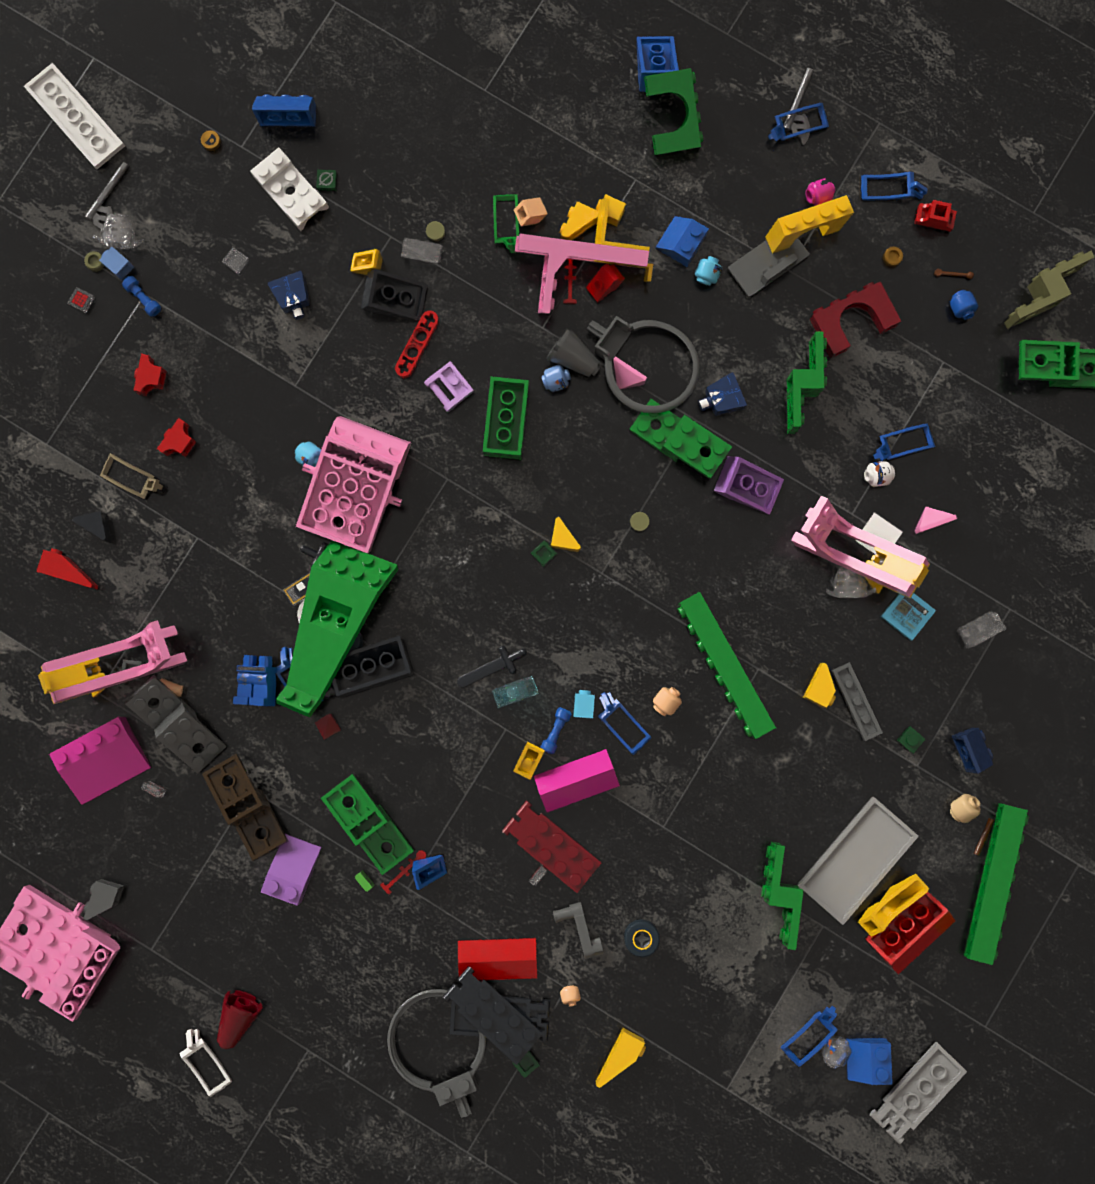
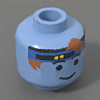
M561 365L546 369L544 375H542V381L546 390L549 389L551 392L567 388L569 385L568 380H571L569 370H564Z

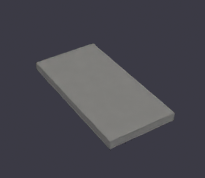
M872 797L797 885L844 925L918 838V835L875 797Z

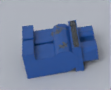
M244 655L243 666L237 665V671H239L237 674L238 690L237 696L233 697V704L275 706V673H277V668L272 667V657L259 656V666H256L257 656Z

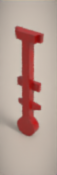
M567 259L569 265L565 266V269H569V276H565V280H568V299H565L563 304H576V300L572 299V280H576V276H572V269H576V266L572 265L573 259Z
M423 850L418 851L414 860L409 858L410 864L406 868L401 866L399 868L401 872L389 884H380L387 894L390 895L392 891L389 888L404 874L406 876L410 874L408 870L413 866V861L426 858V852Z

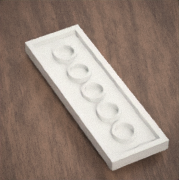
M53 63L24 86L96 169L100 168L125 147L123 142Z

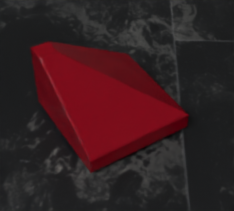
M332 713L315 722L324 740L341 730Z

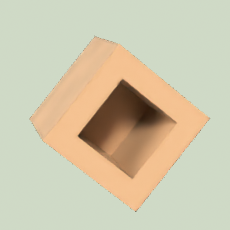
M540 197L522 200L514 209L521 227L538 224L547 215Z

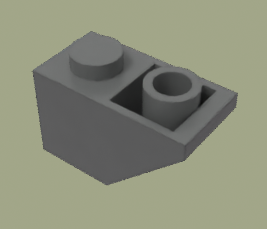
M104 879L93 883L90 888V900L83 909V913H85L83 919L89 920L118 905L124 886Z

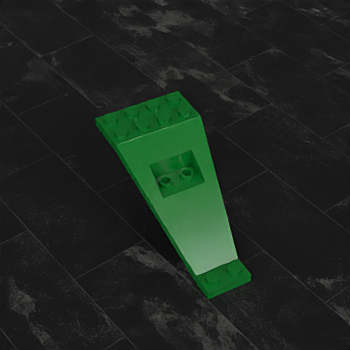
M333 540L330 542L311 567L288 681L285 688L276 698L277 704L309 718L312 716L323 700L378 597L399 570L397 564Z

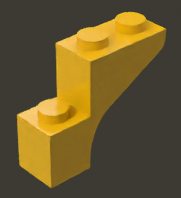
M605 194V197L610 198L607 223L618 226L625 212L626 203ZM600 200L596 210L580 202H577L575 207L571 206L567 215L569 219L567 223L562 224L559 232L561 239L572 241L597 224Z
M917 874L891 886L880 902L868 907L858 923L871 937L883 932L898 914L928 892V886Z

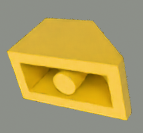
M819 664L803 698L822 708H827L828 705L831 706L836 698L834 695L836 690L827 664Z

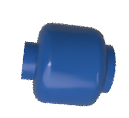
M961 290L952 296L950 307L955 317L967 320L975 315L978 303L972 292Z

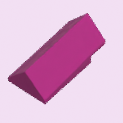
M606 749L534 775L546 812L620 786Z

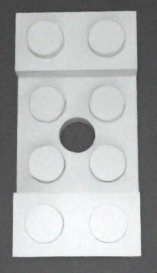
M277 148L250 171L253 177L300 231L304 229L307 220L318 211L329 208L323 197L308 183L280 148ZM294 187L295 192L288 195L286 194V189Z

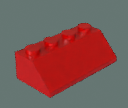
M927 892L898 914L883 932L872 937L869 935L866 941L899 974L955 922V919L947 908Z

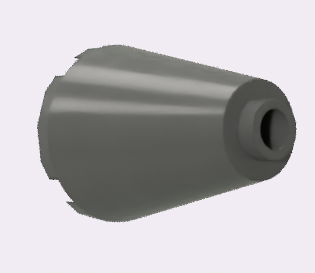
M567 327L546 359L589 377L591 374L595 376L600 369L598 365L600 361L576 334Z

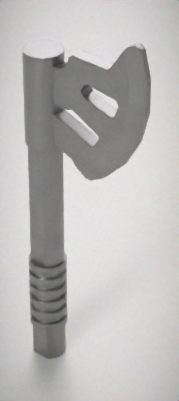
M807 68L790 111L798 109L811 79L813 69ZM795 113L787 116L784 129L785 131L791 130L793 134L799 132L797 130L810 129V124L805 114L796 115ZM793 121L802 122L803 124H796ZM810 132L796 136L800 138L801 145L807 142Z
M125 162L121 164L101 195L85 215L89 220L92 221L93 219V224L101 229L102 237L110 231L114 217L111 207H103L102 204L129 167ZM97 212L105 213L107 216H100ZM99 221H104L107 223L106 225H103L99 223Z

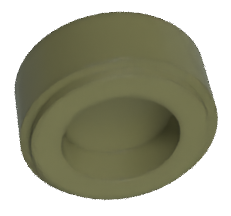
M437 221L429 223L426 227L427 237L434 242L442 240L445 236L444 226Z
M92 251L85 256V265L91 271L97 272L104 267L99 261L102 258L99 252Z
M643 512L633 514L630 519L632 529L638 532L646 530L649 525V517Z

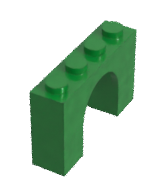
M691 68L645 76L646 97L672 93L681 98L686 108L685 120L677 130L652 135L654 155L701 147L703 134L702 131H699L698 123H701L700 112L696 110L698 94L694 92L693 84H696L695 73L691 71Z

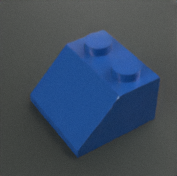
M675 216L655 249L688 267L706 238L709 228L693 219Z
M886 1038L846 1039L847 1079L871 1085H892L891 1043Z

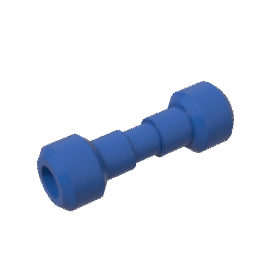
M134 276L126 277L122 282V287L140 299V302L145 306V312L149 316L158 315L161 311V306L158 302L152 301L143 293V290L138 286L139 282Z
M561 707L557 709L552 732H550L547 740H543L541 749L545 750V752L555 753L558 735L565 722L570 720L572 715L570 711Z

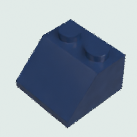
M970 728L952 735L966 772L978 774L993 765V754L985 745L984 741H986L982 730Z

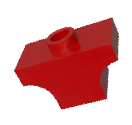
M933 200L928 204L920 203L914 224L951 232L954 228L957 211L951 209V203Z
M606 264L602 266L586 288L593 298L599 302L606 295L616 290L625 278L614 264Z
M141 354L139 367L136 368L134 374L136 379L134 391L143 396H147V393L152 389L163 390L167 373L162 367L155 366L154 359L149 355Z
M178 418L172 428L165 432L164 439L157 449L166 456L172 453H180L186 457L196 444V441L188 434L190 426Z

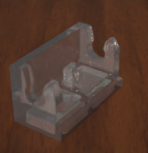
M404 238L401 257L438 264L441 262L440 256L444 247L441 244Z
M990 611L960 627L957 631L967 648H970L1007 628L998 614Z

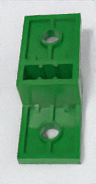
M815 332L809 341V369H793L787 378V434H796L801 425H804V413H801L804 397H818L824 387L827 386V376L824 375V368L827 366V357H824L827 339L824 338L823 332Z
M1021 340L1019 342V380L1049 381V387L1095 388V349H1080V342ZM1036 356H1041L1044 359L1043 365H1038L1035 362ZM1085 364L1092 366V373L1085 371Z
M650 399L647 403L649 406L660 405L653 399ZM670 411L662 413L641 412L629 430L675 462L678 459L682 460L708 479H711L732 448L731 445L686 415L681 419ZM657 420L660 422L661 428L654 430L651 428L650 423ZM708 448L710 456H701L700 449Z
M354 774L321 797L324 804L355 846L360 844L382 875L414 852V849L382 806L375 804ZM346 796L353 798L354 804L352 807L344 805L343 801ZM384 842H389L392 845L391 852L385 853L382 850Z
M771 842V846H768L766 851V857L769 858L768 866L765 865L764 868L766 884L762 885L761 897H764V901L771 906L785 907L782 911L784 928L780 929L779 939L782 940V944L787 949L796 950L804 890L797 885L780 883L785 846L777 842Z

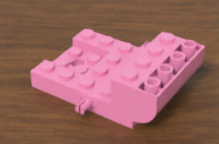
M338 416L333 422L328 436L325 438L316 467L306 463L303 465L302 471L313 475L296 527L369 553L386 506L389 503L398 507L401 506L402 499L392 496V488L395 480L400 477L411 442ZM339 516L343 519L342 527H337L334 524L335 517Z
M31 885L24 886L13 903V909L0 928V967L28 985L22 997L30 999L34 990H38L43 993L39 1000L41 1003L73 1022L78 1019L120 950V946L110 937L109 933L80 916L85 906L83 903L78 902L74 911H71ZM21 924H25L28 927L26 935L22 934L19 930Z

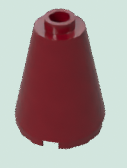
M235 990L233 994H230V991L225 994L217 1035V1042L221 1048H234L261 1013L262 1003L258 1004L255 1001V996L240 990Z

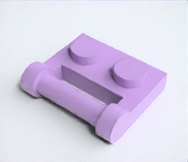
M451 361L424 382L443 403L444 409L447 412L453 410L456 405L474 392ZM440 379L455 397L450 401L436 384L437 380Z

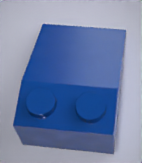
M673 36L637 37L640 91L646 92L645 76L679 70Z

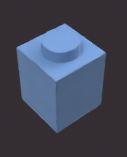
M113 247L106 250L99 260L120 280H123L134 268Z

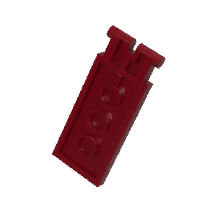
M526 800L516 812V815L521 820L518 822L512 817L502 832L507 836L511 833L519 840L517 844L573 891L578 893L599 867L601 861L543 813L540 815L536 814L530 809L532 804Z

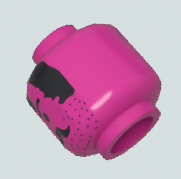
M826 178L811 182L805 192L807 201L814 206L831 201L835 193L834 184L830 183Z

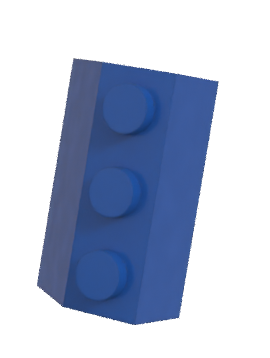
M266 94L257 96L252 105V111L260 126H315L316 104L313 97L308 95H301L300 97L282 95L280 97Z

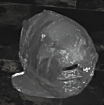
M110 213L101 230L102 237L93 235V239L96 242L109 248L128 249L144 243L143 239L135 240L136 233L129 216L119 213Z
M842 566L837 571L834 583H832L834 591L826 588V593L837 598H862L877 591L876 587L867 591L868 584L866 578Z

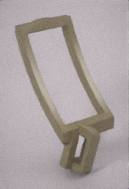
M111 453L100 474L101 477L143 499H145L148 491L156 492L157 489L162 490L163 485L159 484L160 480L154 479L152 474L131 465ZM114 459L148 476L141 493L107 476Z

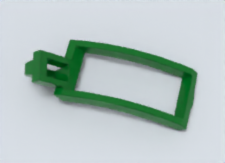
M518 194L494 195L495 243H504L512 254L516 253V237H497L496 201L515 200L516 208L518 206ZM516 217V236H519V221Z

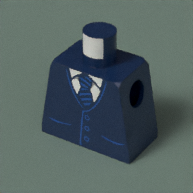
M302 271L268 282V286L285 314L292 312L295 320L305 317L303 308L309 306L310 302L306 279Z
M733 372L708 386L705 390L707 397L698 400L701 411L712 408L714 415L744 410L747 406Z

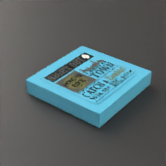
M914 593L911 598L898 594L881 615V618L912 641L936 610Z

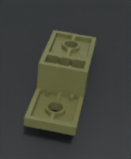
M1082 251L1074 255L1073 259L1068 262L1063 260L1057 263L1053 269L1046 268L1039 272V275L1032 279L1033 282L1028 286L1034 300L1028 306L1024 304L1016 308L1015 312L1009 314L1010 318L1004 322L1007 329L1059 305L1070 296L1071 292L1063 278L1081 270L1094 259L1092 251L1085 254Z

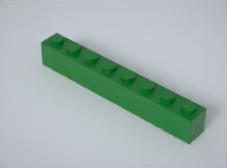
M698 592L680 602L677 610L682 619L686 618L689 625H687L690 634L692 636L695 634L698 639L696 644L701 652L704 651L708 658L705 660L709 668H714L717 673L715 678L720 686L723 685L727 691L724 694L728 702H733L736 707L734 712L739 720L742 719L746 725L743 728L747 736L757 739L775 729L773 721L701 593Z
M998 803L964 956L968 959L993 965V962L997 959V944L1002 938V922L1006 920V904L1011 899L1010 887L1016 876L1014 872L1015 865L1018 864L1020 859L1018 851L1024 841L1023 829L1028 823V810Z

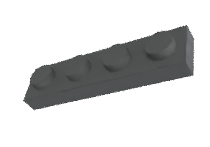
M850 662L831 670L863 741L882 734L883 732Z

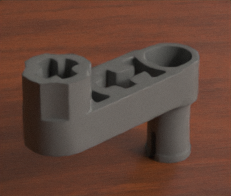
M581 902L553 911L556 923L572 918L575 920L585 959L604 955L600 937L590 939Z

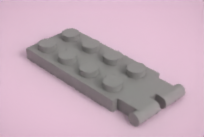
M935 1042L882 1099L885 1103L878 1111L872 1110L870 1116L882 1128L886 1127L889 1123L890 1126L886 1129V1132L897 1143L901 1144L904 1141L903 1135L910 1128L914 1130L967 1071Z

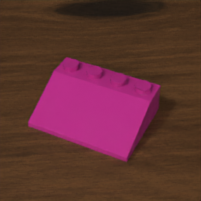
M117 717L49 754L58 773L81 805L151 768L126 717Z

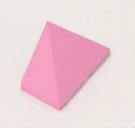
M615 357L613 359V369L619 389L645 384L646 376L619 358Z
M925 507L915 533L918 534L957 519L956 515Z

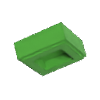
M363 870L355 876V879L365 891L368 892L374 886V883Z

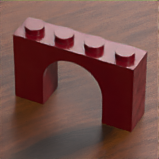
M871 282L863 287L864 290L860 292L855 290L846 295L847 298L840 300V298L830 303L829 307L825 309L820 307L813 311L810 322L815 331L823 332L824 338L827 339L825 350L830 359L846 352L851 346L840 325V316L845 310L859 308L866 311L871 316L880 334L897 327L901 322L881 282L876 284Z

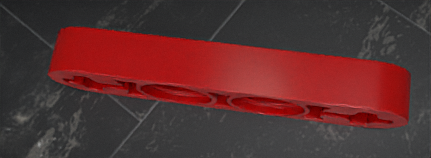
M434 311L424 312L397 361L395 371L400 378L405 379L412 375L439 324V318ZM431 316H433L435 322L429 323L428 329L430 331H428L426 328H424L428 323L426 318H431ZM419 332H425L427 334V337L424 341H419L416 339V336ZM409 349H417L418 355L413 358L409 357ZM404 358H406L408 361H410L407 365V369L409 371H404L403 373H401L400 367H404L407 362L406 360H404Z

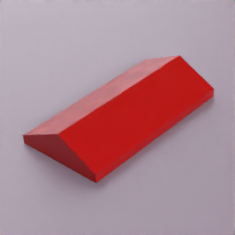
M536 938L458 941L459 977L469 966L474 970L472 975L478 980L537 978Z

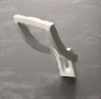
M190 1029L186 1033L187 1048L180 1053V1056L198 1078L208 1096L211 1097L223 1090L232 1080L213 1051L202 1038L200 1039L199 1030ZM194 1035H195V1043H196V1045L193 1044V1037H192V1036H194ZM202 1047L211 1056L226 1078L223 1083L210 1090L198 1070L187 1058Z

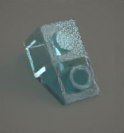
M533 676L492 690L498 708L539 694Z

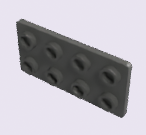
M797 238L790 248L772 254L769 244L765 240L728 266V270L746 295L751 297L807 258L809 252Z

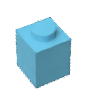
M579 690V694L575 693L573 717L593 718L595 695H591V691Z

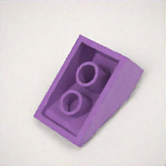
M727 456L714 492L770 515L784 479L740 457Z
M285 834L288 842L278 848L265 878L261 893L298 906L302 903L322 847Z

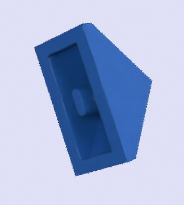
M443 855L413 861L412 873L417 890L447 874Z

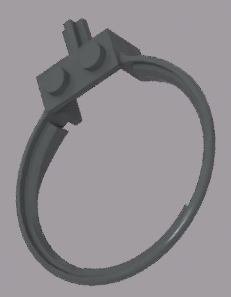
M618 316L614 318L607 329L593 320L589 323L586 330L600 338L595 345V354L605 360V374L608 385L613 394L623 404L643 413H662L676 408L691 395L699 377V358L692 342L680 330L656 320H642L628 324ZM648 327L666 329L680 337L687 345L693 361L692 377L685 391L675 400L657 406L643 405L629 399L619 389L612 371V360L630 336L631 330L636 331Z
M431 989L422 991L407 999L398 1008L391 1020L387 1037L390 1059L397 1072L408 1083L422 1090L435 1093L439 1106L455 1101L461 1118L467 1117L472 1112L465 1095L473 1093L478 1089V1083L474 1074L482 1062L486 1048V1037L479 1032V1048L470 1066L472 1070L437 1085L431 1086L432 1081L421 1079L410 1073L403 1066L397 1055L395 1033L403 1013L415 1002L428 997H443L448 990Z

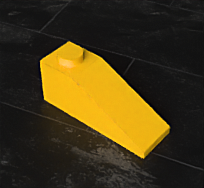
M622 1028L596 1079V1086L602 1087L636 1062L638 1056L642 1057L646 1049L644 1039Z

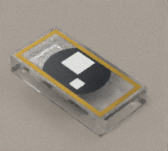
M310 573L283 589L293 606L305 600Z

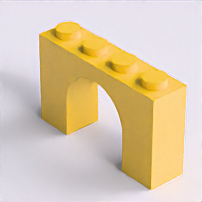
M847 195L778 218L766 235V240L772 254L790 248L799 236L814 228L819 227L822 236L840 231L854 213Z

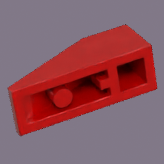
M51 548V551L43 550L36 572L98 589V585L69 557L62 555L63 551Z

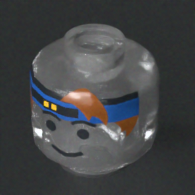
M843 1037L830 1038L822 1050L824 1062L832 1068L844 1067L852 1054L849 1042Z

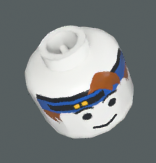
M887 461L873 462L867 466L864 477L873 487L889 485L894 479L895 470Z

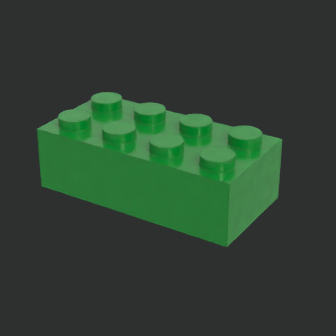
M491 377L483 443L484 456L522 459L529 380Z

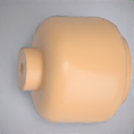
M574 985L564 987L560 991L562 1003L568 1004L569 1007L575 1006L576 1002L581 999L579 989Z

